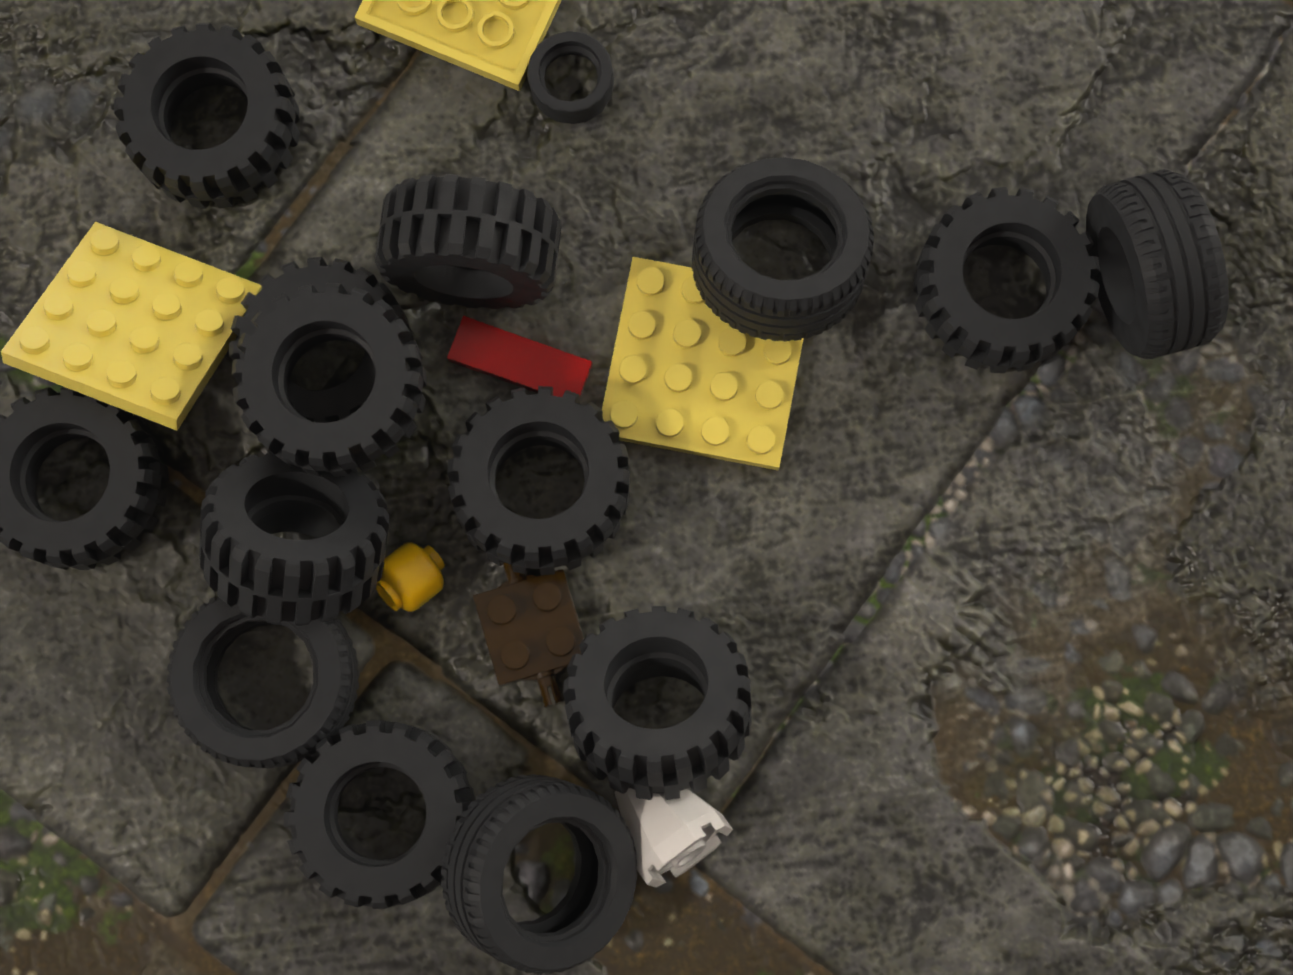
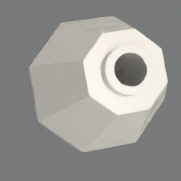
M628 788L624 794L615 791L620 814L625 820V825L630 830V836L633 837V847L636 849L637 871L649 886L657 888L666 883L661 874L669 870L675 878L685 873L722 843L716 835L718 832L728 836L733 830L719 811L692 793L688 788L679 791L680 798L670 800L665 799V793H653L652 800L636 798V792L631 788Z

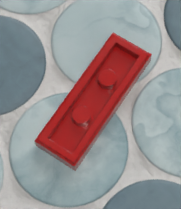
M463 316L447 356L449 362L519 387H524L538 393V386L553 387V396L563 397L564 392L568 390L579 394L581 398L593 366L590 360Z

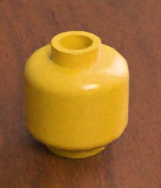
M406 542L385 558L382 577L377 582L376 591L392 610L397 611L401 608L407 612H413L443 589L444 579L441 570L445 568V564L440 555L431 546L427 545L425 548H421L415 543Z

